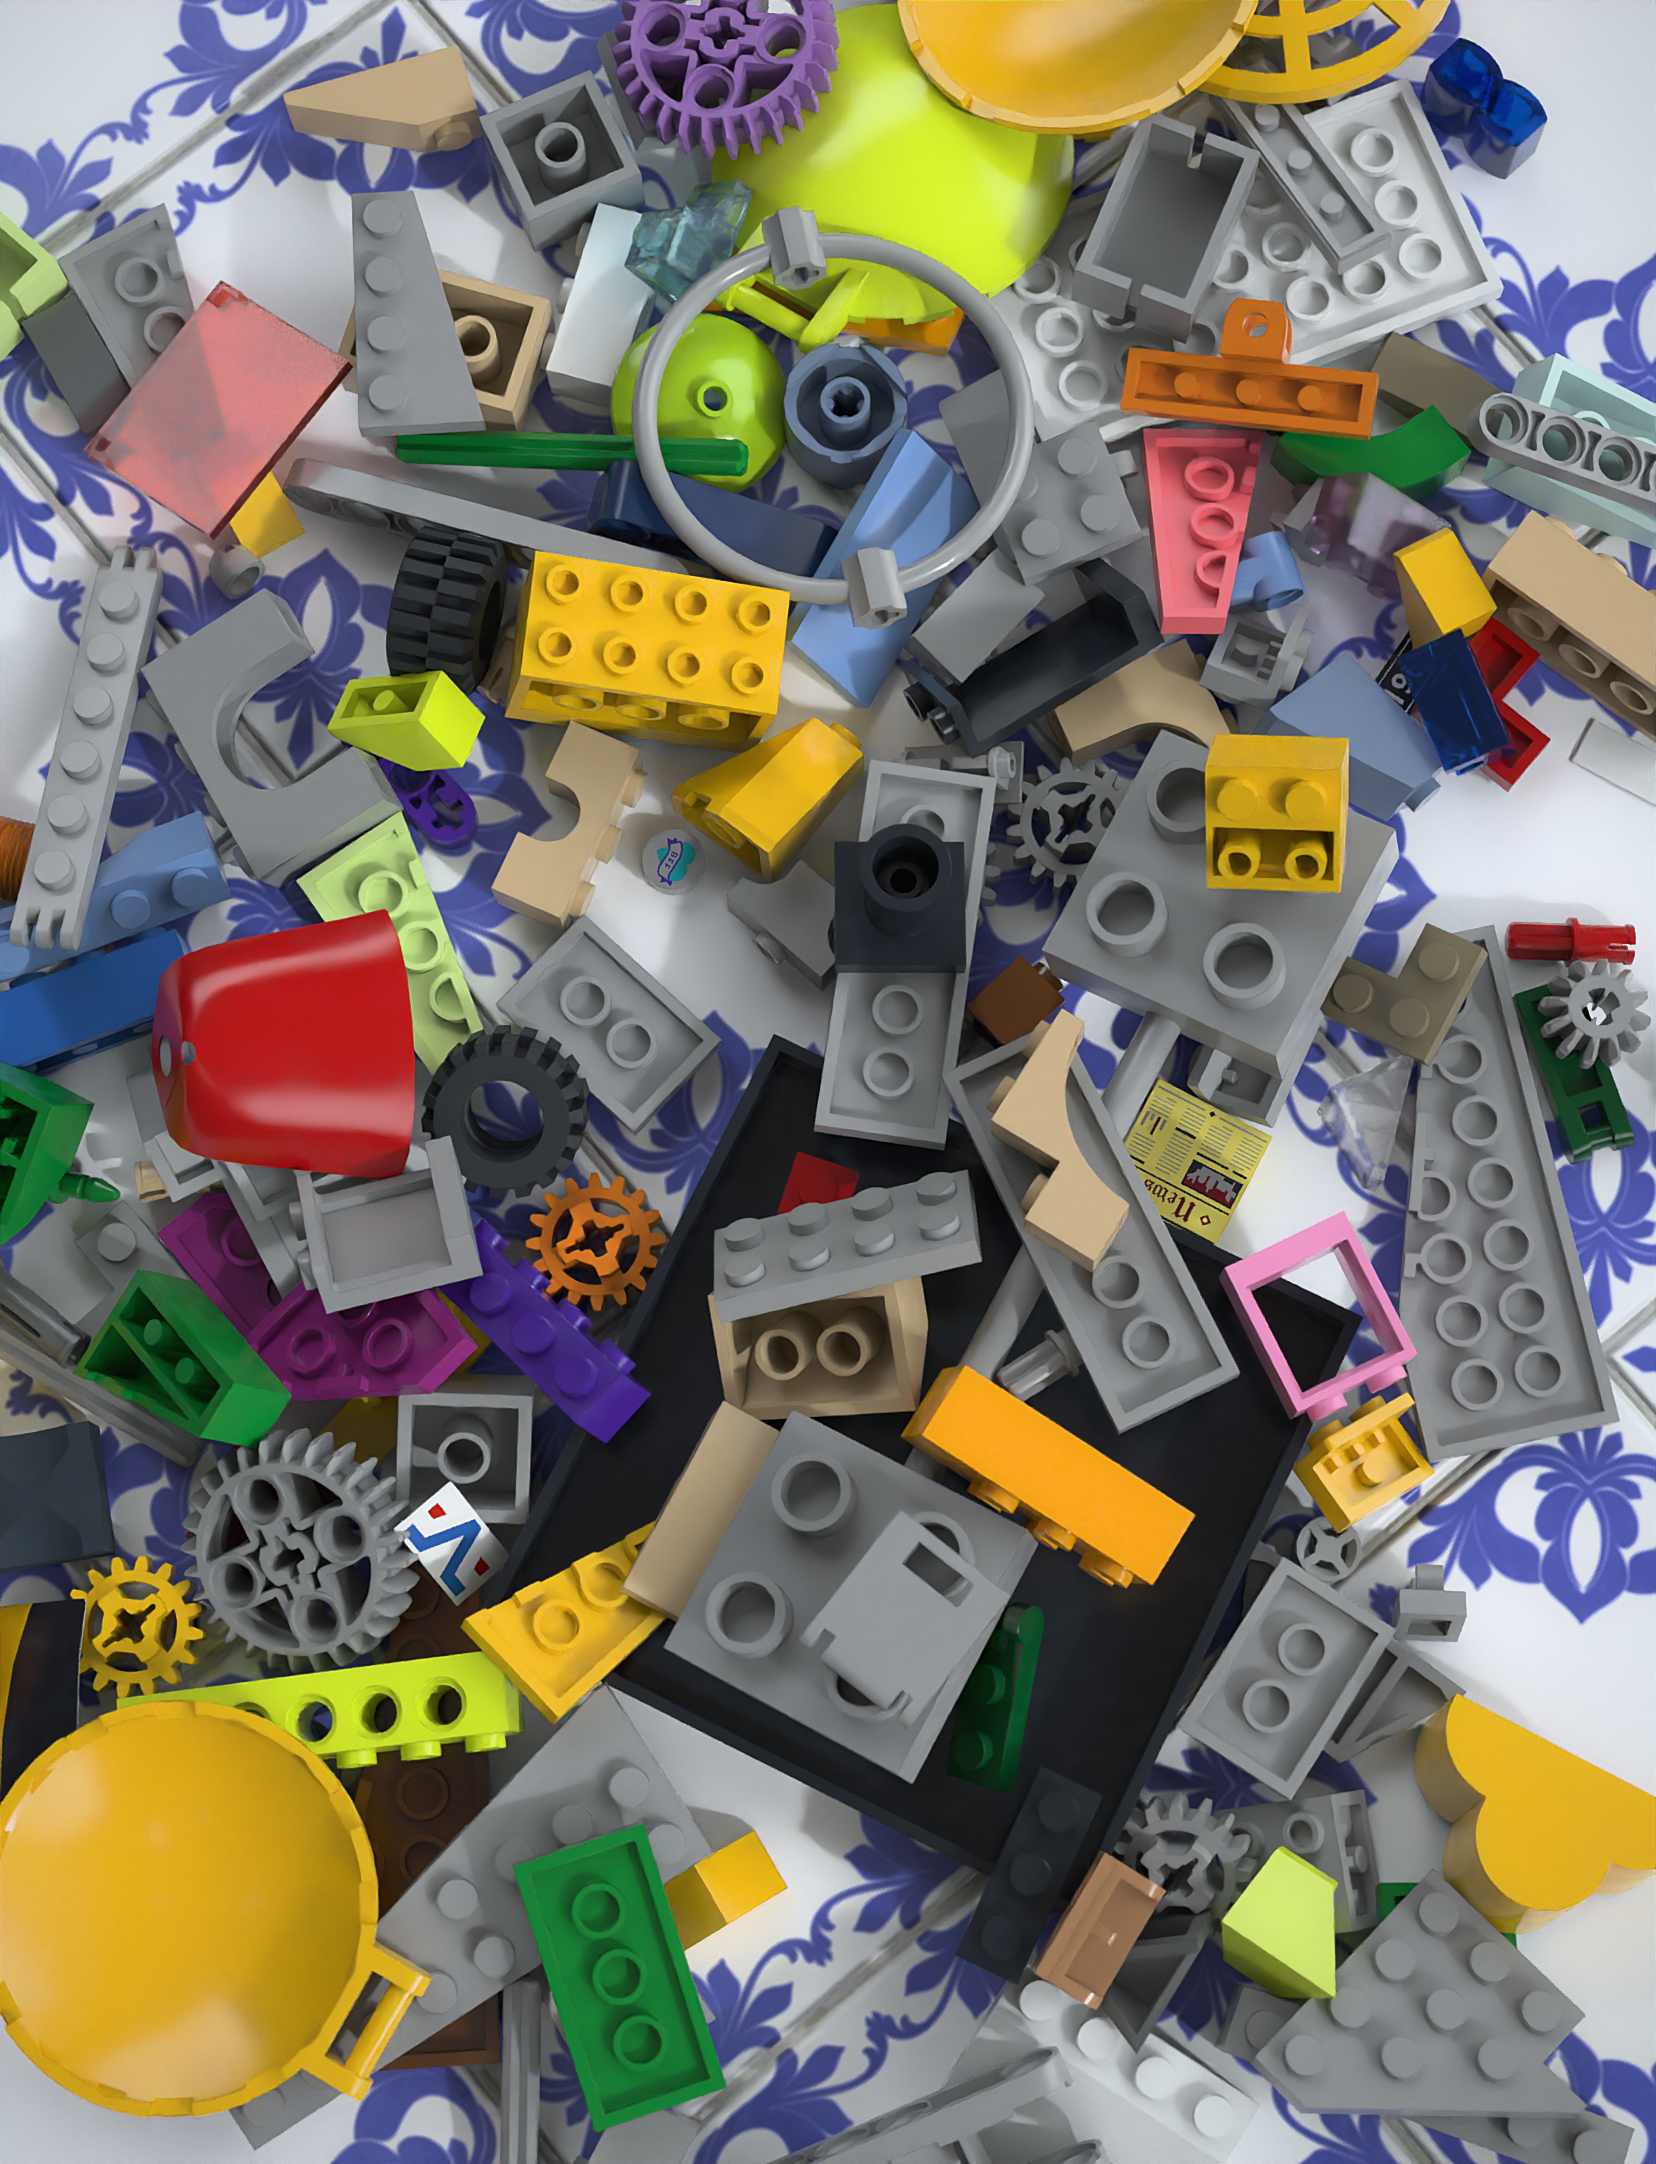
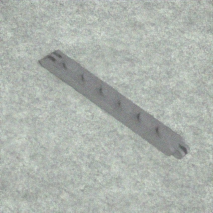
M117 545L114 549L111 566L100 565L98 567L10 928V942L12 946L27 947L30 943L34 925H36L35 944L37 948L52 949L59 926H62L60 945L63 950H78L143 676L141 668L146 663L164 585L163 570L156 568L157 554L154 547H140L135 567H131L133 559L131 546Z

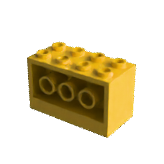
M536 551L519 598L505 717L568 727L572 720L598 732L743 753L758 745L777 715L790 592Z

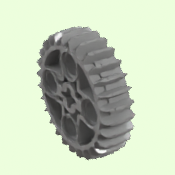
M308 1428L298 1429L290 1435L284 1429H280L263 1437L258 1449L240 1445L238 1449H233L223 1455L217 1461V1466L206 1472L200 1479L203 1488L196 1491L188 1500L197 1511L187 1516L181 1523L184 1528L196 1534L184 1542L180 1548L182 1552L196 1556L197 1563L185 1570L184 1576L199 1577L203 1588L194 1595L193 1601L209 1599L214 1607V1611L207 1618V1623L213 1624L223 1620L230 1627L225 1643H231L240 1636L248 1641L246 1658H252L262 1650H266L269 1669L276 1668L286 1660H289L290 1668L294 1674L303 1672L311 1665L319 1673L327 1671L336 1663L342 1667L350 1664L360 1655L367 1654L381 1643V1640L384 1639L383 1637L400 1623L399 1615L408 1609L409 1605L413 1602L410 1595L406 1592L415 1586L420 1579L417 1573L407 1568V1566L419 1559L418 1554L413 1553L403 1541L411 1536L409 1531L396 1532L394 1530L401 1523L398 1514L409 1505L410 1500H391L387 1492L394 1484L396 1477L390 1476L378 1481L371 1474L377 1463V1457H371L362 1464L357 1463L354 1460L356 1442L347 1443L337 1451H334V1436L332 1432L323 1433L312 1440ZM313 1480L323 1484L340 1498L324 1505ZM266 1481L276 1489L279 1501L272 1498L267 1491ZM234 1512L240 1519L248 1536V1539L239 1545H235L232 1540ZM347 1517L357 1522L362 1532V1538L353 1533L349 1527ZM365 1556H368L371 1560L369 1592H367V1589L362 1584L353 1566L354 1563ZM241 1564L250 1571L254 1583L245 1577ZM277 1597L287 1619L270 1609L264 1602ZM322 1600L333 1608L336 1620L327 1614Z

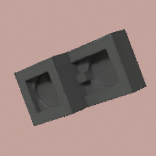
M75 293L21 322L87 440L141 411Z

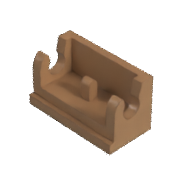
M1100 1850L1031 1970L1081 2003L1097 2010L1106 1991L1166 1890Z

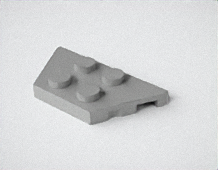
M1258 1541L1247 1565L1238 1625L1278 1561L1282 1558L1261 1541ZM1392 1638L1321 1752L1336 1763H1342L1372 1745L1414 1725V1723L1437 1712L1456 1693L1464 1696L1467 1691Z

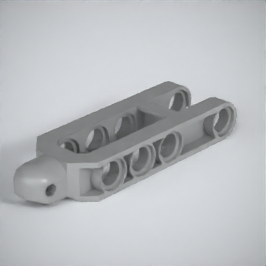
M1056 2046L1039 2048L767 2164H891L893 2160L935 2142L938 2143L940 2148L952 2143L961 2164H992L978 2132L1014 2117L1016 2108L1051 2093L1062 2084H1065L1066 2088L1070 2087L1073 2079ZM1090 2139L1070 2145L1028 2164H1111L1102 2142L1098 2139Z

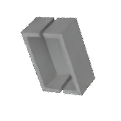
M1155 113L1138 122L1076 266L1071 300L1123 320L1127 310L1136 313L1134 325L1186 344L1252 189L1261 152L1208 132L1203 145L1199 170L1188 166L1191 161L1197 128Z

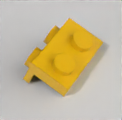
M1408 1392L1387 1404L1379 1395L1362 1405L1348 1417L1352 1424L1344 1428L1340 1421L1336 1419L1306 1440L1307 1445L1312 1451L1293 1466L1292 1470L1337 1534L1418 1487L1436 1473L1398 1421V1418L1415 1404Z

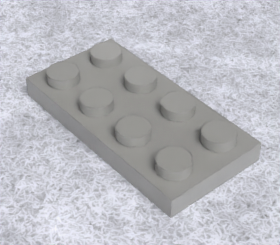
M968 1169L951 1174L946 1172L931 1173L922 1177L917 1182L888 1189L879 1187L869 1188L851 1198L826 1204L807 1203L794 1208L789 1213L760 1220L745 1218L733 1222L726 1228L714 1230V1303L721 1323L981 1262L975 1196Z

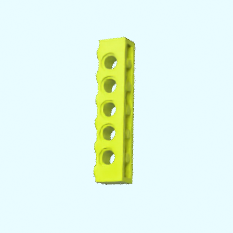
M483 1651L116 1699L117 1710L151 1701L181 1699L209 1701L233 1706L256 1715L262 1714L266 1720L282 1727L301 1740L322 1760L336 1758V1765L339 1769L376 1765V1753L400 1750L401 1760L440 1757L441 1744L465 1742L466 1752L499 1750L506 1748L505 1736L526 1734L522 1692ZM455 1688L462 1700L461 1712L456 1720L445 1725L438 1715V1703L445 1692ZM390 1697L396 1705L397 1717L393 1726L386 1732L381 1733L375 1725L374 1712L377 1705L383 1699ZM326 1705L332 1715V1727L326 1737L317 1741L312 1735L310 1722L315 1711Z

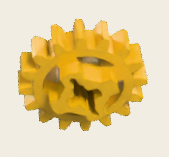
M139 1555L134 1570H130L125 1559L120 1557L112 1558V1575L108 1577L99 1570L91 1569L88 1572V1576L94 1586L92 1590L88 1593L73 1589L70 1593L73 1599L83 1598L86 1600L81 1644L83 1657L80 1659L79 1675H86L96 1671L97 1675L94 1679L93 1689L104 1693L116 1681L118 1698L133 1697L136 1685L139 1684L145 1695L159 1693L158 1680L161 1678L174 1686H179L183 1683L177 1667L181 1662L196 1666L199 1664V1657L189 1648L192 1641L208 1640L209 1634L202 1629L194 1627L193 1619L208 1612L206 1605L188 1603L187 1598L197 1587L195 1583L186 1579L174 1585L172 1582L176 1576L177 1567L167 1562L158 1569L156 1574H153L152 1558L144 1555ZM141 1583L152 1585L160 1591L156 1594L151 1593L144 1600H135L122 1587ZM99 1608H101L104 1612L102 1630L98 1636L94 1637L95 1618ZM129 1614L143 1618L147 1617V1620L140 1627L145 1636L141 1641L124 1638L123 1636L130 1629V1625L126 1620ZM176 1617L177 1632L174 1643L170 1648L166 1643L168 1624ZM131 1654L136 1655L142 1663L147 1665L148 1669L138 1672H124L113 1667L111 1664Z

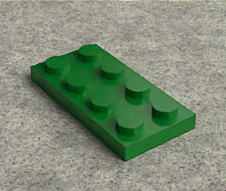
M643 1820L513 1863L515 1877L595 2132L727 2088Z

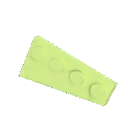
M398 811L296 880L324 922L382 909L388 911L400 940L408 975L414 1051L433 1077L448 1053L459 1042L462 1045L465 1044L471 1034L484 1028L402 811Z

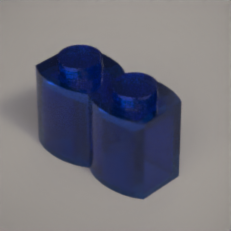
M1464 38L1456 40L1429 65L1419 97L1421 107L1426 116L1446 134L1462 139L1467 153L1481 169L1490 175L1506 180L1536 151L1548 121L1547 114L1540 101L1524 86L1512 80L1504 79L1495 59L1484 48Z

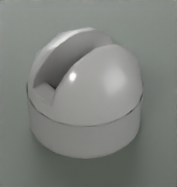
M237 544L226 545L224 552L215 551L209 563V573L214 584L228 599L240 598L251 591L261 580L265 570L264 564L252 551Z

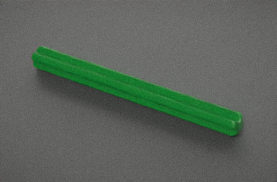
M483 430L397 435L395 447L397 458L407 464L605 471L611 463L617 460L638 462L633 436ZM659 437L660 450L666 470L669 472L685 475L741 477L747 471L749 450L748 446L739 439Z

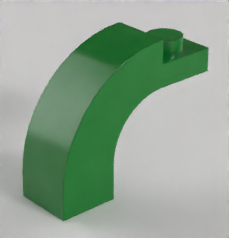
M1431 405L1394 431L1371 436L1370 441L1263 429L1272 437H1275L1277 434L1280 437L1276 440L1270 464L1280 475L1294 486L1297 483L1313 485L1318 478L1334 482L1339 485L1350 509L1357 510L1397 508L1426 498L1460 476L1471 453L1470 449L1434 405Z

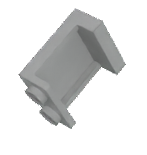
M451 1136L425 1142L430 1166L427 1169L326 1194L316 1193L309 1173L296 1176L300 1200L290 1202L289 1209L297 1240L307 1239L308 1243L307 1250L297 1252L299 1267L306 1290L318 1288L327 1314L483 1275L463 1178Z

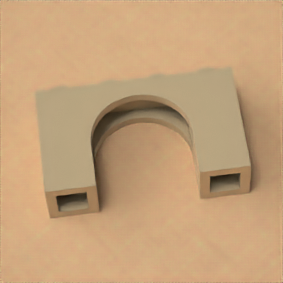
M1186 638L1134 660L1045 715L1064 758H1069L1072 768L1085 764L1088 759H1097L1133 743L1155 741L1161 729L1208 749L1211 748L1215 734L1240 735V731L1231 712L1227 708L1220 711L1210 689L1199 686L1207 660L1201 653L1193 655Z

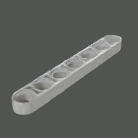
M1501 392L1493 394L1471 410L1467 418L1466 431L1470 442L1481 453L1656 516V446L1510 393ZM1489 409H1499L1510 418L1512 434L1509 440H1499L1488 431L1485 422ZM1545 430H1556L1566 438L1569 446L1566 460H1555L1545 452L1542 444ZM1602 450H1612L1623 460L1625 470L1621 481L1610 480L1602 473L1599 466V456Z
M296 459L282 487L285 496L304 509L411 539L424 526H431L500 541L504 549L507 565L528 571L535 552L541 551L688 575L687 569L680 562L656 551L313 459Z

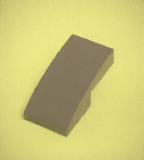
M1394 331L1385 337L1366 371L1378 373L1377 397L1405 418L1418 415L1431 405H1434L1467 447L1473 446L1466 431L1467 418L1471 410L1491 395L1503 392L1455 360ZM1497 409L1488 410L1486 426H1488Z

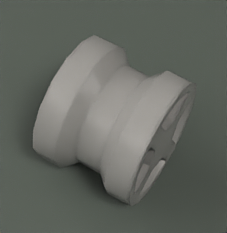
M1325 1516L1305 1524L1295 1534L1291 1544L1292 1562L1327 1585L1348 1577L1357 1568L1362 1556L1361 1541L1357 1531L1350 1526L1337 1534Z

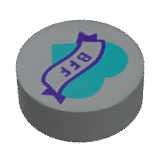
M668 829L657 833L647 842L642 854V866L647 881L654 889L666 895L688 893L700 883L705 873L706 862L701 844L693 835L683 830Z

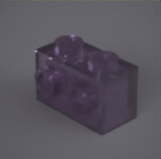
M1369 472L1329 475L1324 478L1303 546L1325 558L1324 565L1328 569L1342 575L1355 576L1367 583V591L1370 594L1388 601H1402L1393 553L1446 527L1451 530L1453 524Z

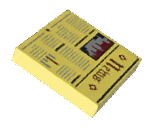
M1158 1079L1124 1145L1162 1220L1217 1246L1273 1137Z

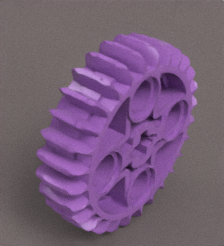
M688 0L621 2L625 21L614 24L618 44L612 47L613 57L618 67L616 69V76L620 87L625 92V98L631 111L634 114L638 113L641 123L646 130L652 131L656 129L660 140L665 146L677 138L681 151L686 156L691 153L697 143H701L704 155L708 160L712 159L717 146H726L730 158L735 161L738 145L747 143L753 152L759 156L761 153L760 139L771 136L778 145L782 146L784 140L781 128L790 124L797 130L802 131L804 126L799 112L804 109L813 113H819L820 105L816 93H831L832 84L829 73L838 70V58L835 50L840 47V38L837 27H835L836 17L830 1L786 0L797 16L788 13H767L769 10V0H701L700 6L683 4ZM666 37H678L669 45L657 46ZM785 49H797L793 55L787 58L775 57L780 51ZM655 78L666 81H685L682 101L677 102L668 97ZM752 88L772 90L768 95L749 104ZM714 99H727L717 108H704L708 102Z

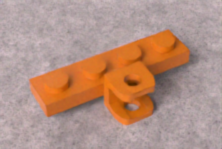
M1237 298L1231 303L1225 316L1219 352L1221 357L1129 347L1120 409L1124 414L1370 441L1379 376L1378 373L1289 364L1293 343V330L1284 306L1280 302ZM1260 326L1267 327L1263 335L1250 337L1255 328Z

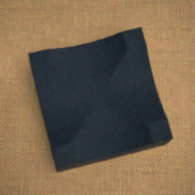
M83 1421L30 1433L0 1437V1574L116 1554L99 1426L90 1421Z

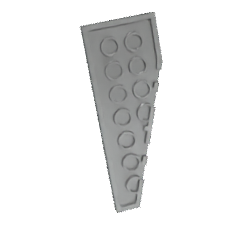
M1494 924L1452 933L1483 947L1488 956L1430 1067L1418 1062L1397 1315L1417 1352V1355L1412 1360L1402 1366L1407 1374L1405 1381L1408 1393L1415 1402L1412 1410L1423 1455L1428 1463L1620 1422Z

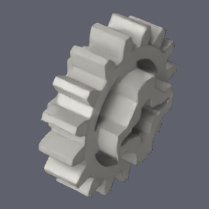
M1068 757L1062 758L1059 773L1052 775L1043 764L1040 765L1036 771L1038 784L1036 787L1031 783L1022 781V801L1024 804H1009L1006 817L1013 822L1020 823L1006 828L1005 833L1006 843L1022 845L1015 851L1013 863L1015 866H1021L1031 862L1033 868L1029 881L1035 885L1045 876L1052 878V891L1055 895L1061 893L1066 882L1074 883L1076 887L1088 863L1070 865L1064 864L1066 860L1082 858L1088 861L1091 860L1107 830L1101 822L1104 808L1107 806L1114 817L1129 788L1117 792L1114 789L1118 772L1114 769L1107 772L1102 778L1095 776V760L1092 759L1086 761L1082 772L1073 771ZM1065 790L1083 791L1082 793L1070 795H1061L1058 793L1060 791ZM1088 811L1084 831L1075 830L1070 836L1066 835L1060 842L1064 822L1071 825L1077 818L1081 819ZM1033 815L1038 818L1037 823L1046 829L1047 837L1041 848L1036 843L1032 832L1031 820Z
M1178 1792L1171 1807L1167 1809L1165 1803L1158 1796H1155L1148 1803L1145 1814L1137 1809L1131 1812L1125 1825L1126 1830L1122 1831L1114 1848L1119 1853L1114 1858L1148 1879L1143 1868L1144 1865L1149 1870V1880L1166 1890L1151 1915L1193 1911L1195 1914H1198L1204 1909L1211 1908L1214 1922L1207 1938H1212L1221 1924L1220 1920H1223L1250 1883L1248 1881L1252 1879L1258 1867L1257 1860L1241 1857L1246 1853L1252 1840L1249 1834L1232 1836L1229 1830L1235 1816L1231 1812L1223 1815L1219 1820L1211 1816V1799L1205 1798L1198 1809L1189 1808L1185 1793ZM1216 1854H1218L1222 1862L1224 1871L1217 1865ZM1193 1858H1197L1193 1866H1187L1184 1870L1179 1869L1173 1876H1169L1172 1869L1179 1868L1182 1864L1187 1865Z

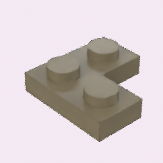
M1426 923L1398 978H1394L1347 956L1320 1010L1324 1014V1019L1430 1067L1488 953L1479 945Z

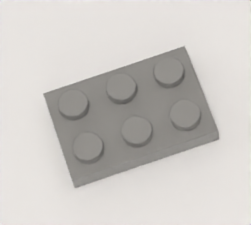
M584 913L496 1003L498 1010L521 1031L524 1026L537 1029L538 1032L535 1039L545 1044L550 1036L559 1041L562 1046L558 1053L564 1059L572 1054L580 1064L576 1074L579 1079L586 1078L589 1094L634 1136L647 1125L723 1045L722 1040Z
M1283 1556L1278 1561L1175 1727L1286 1800L1291 1801L1397 1630Z

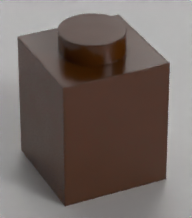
M1020 955L966 1006L964 1021L993 1050L998 1049L1033 1032L1042 1020L1049 1024L1052 1023L1060 1010L1064 1009L1066 1000L1060 994L1064 990V986L1043 963L1037 962L1032 966Z

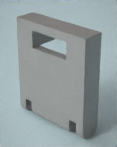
M900 1509L804 1631L798 1642L810 1650L820 1641L827 1629L835 1636V1639L824 1651L820 1660L885 1712L903 1690L913 1699L902 1708L896 1721L908 1729L1011 1596ZM920 1543L974 1585L958 1607L903 1565Z

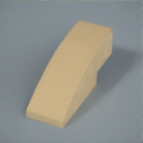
M723 1400L710 1418L683 1472L671 1489L619 1591L677 1622L780 1431Z

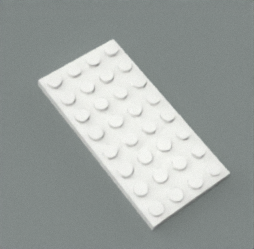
M1408 77L1303 115L1392 235L1391 247L1337 276L1257 167L1252 189L1186 344L1134 325L1136 313L1127 310L1123 320L1071 300L1076 266L1110 188L1068 203L1066 213L1056 234L1036 262L1014 283L994 297L988 299L986 295H983L998 312L1012 333L1022 354L1033 395L1035 429L1040 438L1038 443L1095 420L1104 443L1108 446L1143 432V429H1153L1175 421L1176 419L1124 414L1121 411L1120 406L1129 347L1221 357L1219 352L1225 316L1231 303L1237 298L1280 302L1284 306L1293 330V343L1289 364L1314 367L1381 343L1392 331L1402 335L1500 298L1504 286ZM1202 153L1191 157L1188 167L1199 170ZM1260 326L1255 328L1250 337L1263 335L1267 327Z

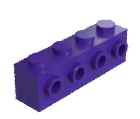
M481 1217L473 1226L483 1275L437 1287L576 1424L607 1443L651 1395L629 1374L636 1366L635 1362L608 1338L599 1345L587 1333L594 1323L567 1298L564 1297L557 1304L544 1291L552 1283L524 1257L515 1264L503 1252L510 1242Z

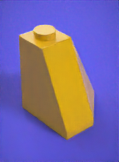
M814 716L679 784L671 794L674 812L765 881L774 883L863 774L864 753L859 750L862 744L844 726L833 722L828 727Z

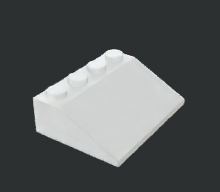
M1033 1954L1029 1958L1018 1985L1006 1980L939 2089H944L1036 2049L1048 2046H1056L1059 2049L1073 2079L1071 2086L1066 2088L1065 2084H1062L1051 2093L1016 2108L1014 2117L979 2131L978 2135L992 2164H1028L1070 2145L1090 2139H1098L1102 2142L1111 2164H1225L1260 2107L1253 2099L1151 2032L1136 2054L1100 2005L1097 2010L1091 2009L1036 1975L1031 1970L1037 1959Z

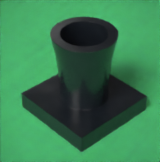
M907 823L885 827L876 832L868 841H835V973H965L967 963L964 842H943L929 829Z

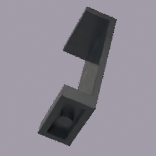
M1100 557L1072 568V571L1086 601L1084 604L976 668L960 686L953 682L943 688L913 659L909 658L900 664L910 684L908 688L903 690L905 699L919 721L923 723L929 719L936 734L945 745L955 742L973 759L1164 643L1165 640L1162 634H1160L1159 626L1144 591Z

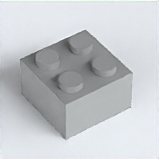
M591 69L479 117L486 151L535 252L579 234L584 222L592 224L598 203L629 211L645 205L641 172Z
M452 1373L431 1394L399 1396L396 1501L410 1500L409 1505L398 1514L400 1520L406 1519L451 1481L484 1523H526L529 1517L531 1498L535 1383L527 1375Z

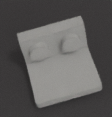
M1364 1789L1291 1801L1222 1809L1213 1812L1212 1816L1217 1820L1230 1812L1235 1816L1229 1830L1233 1837L1249 1834L1252 1841L1246 1853L1241 1857L1257 1860L1258 1866L1252 1879L1248 1881L1249 1883L1253 1881L1276 1849L1284 1846L1338 1882L1334 1891V1934L1378 1926L1375 1886L1379 1884V1877ZM1219 1858L1220 1868L1224 1871L1222 1862Z

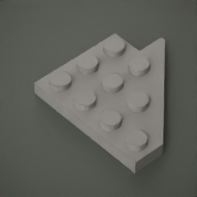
M1434 1869L1417 1884L1335 1971L1336 1998H1310L1250 2062L1299 2113L1574 2119L1587 2107L1543 2063L1586 2014Z

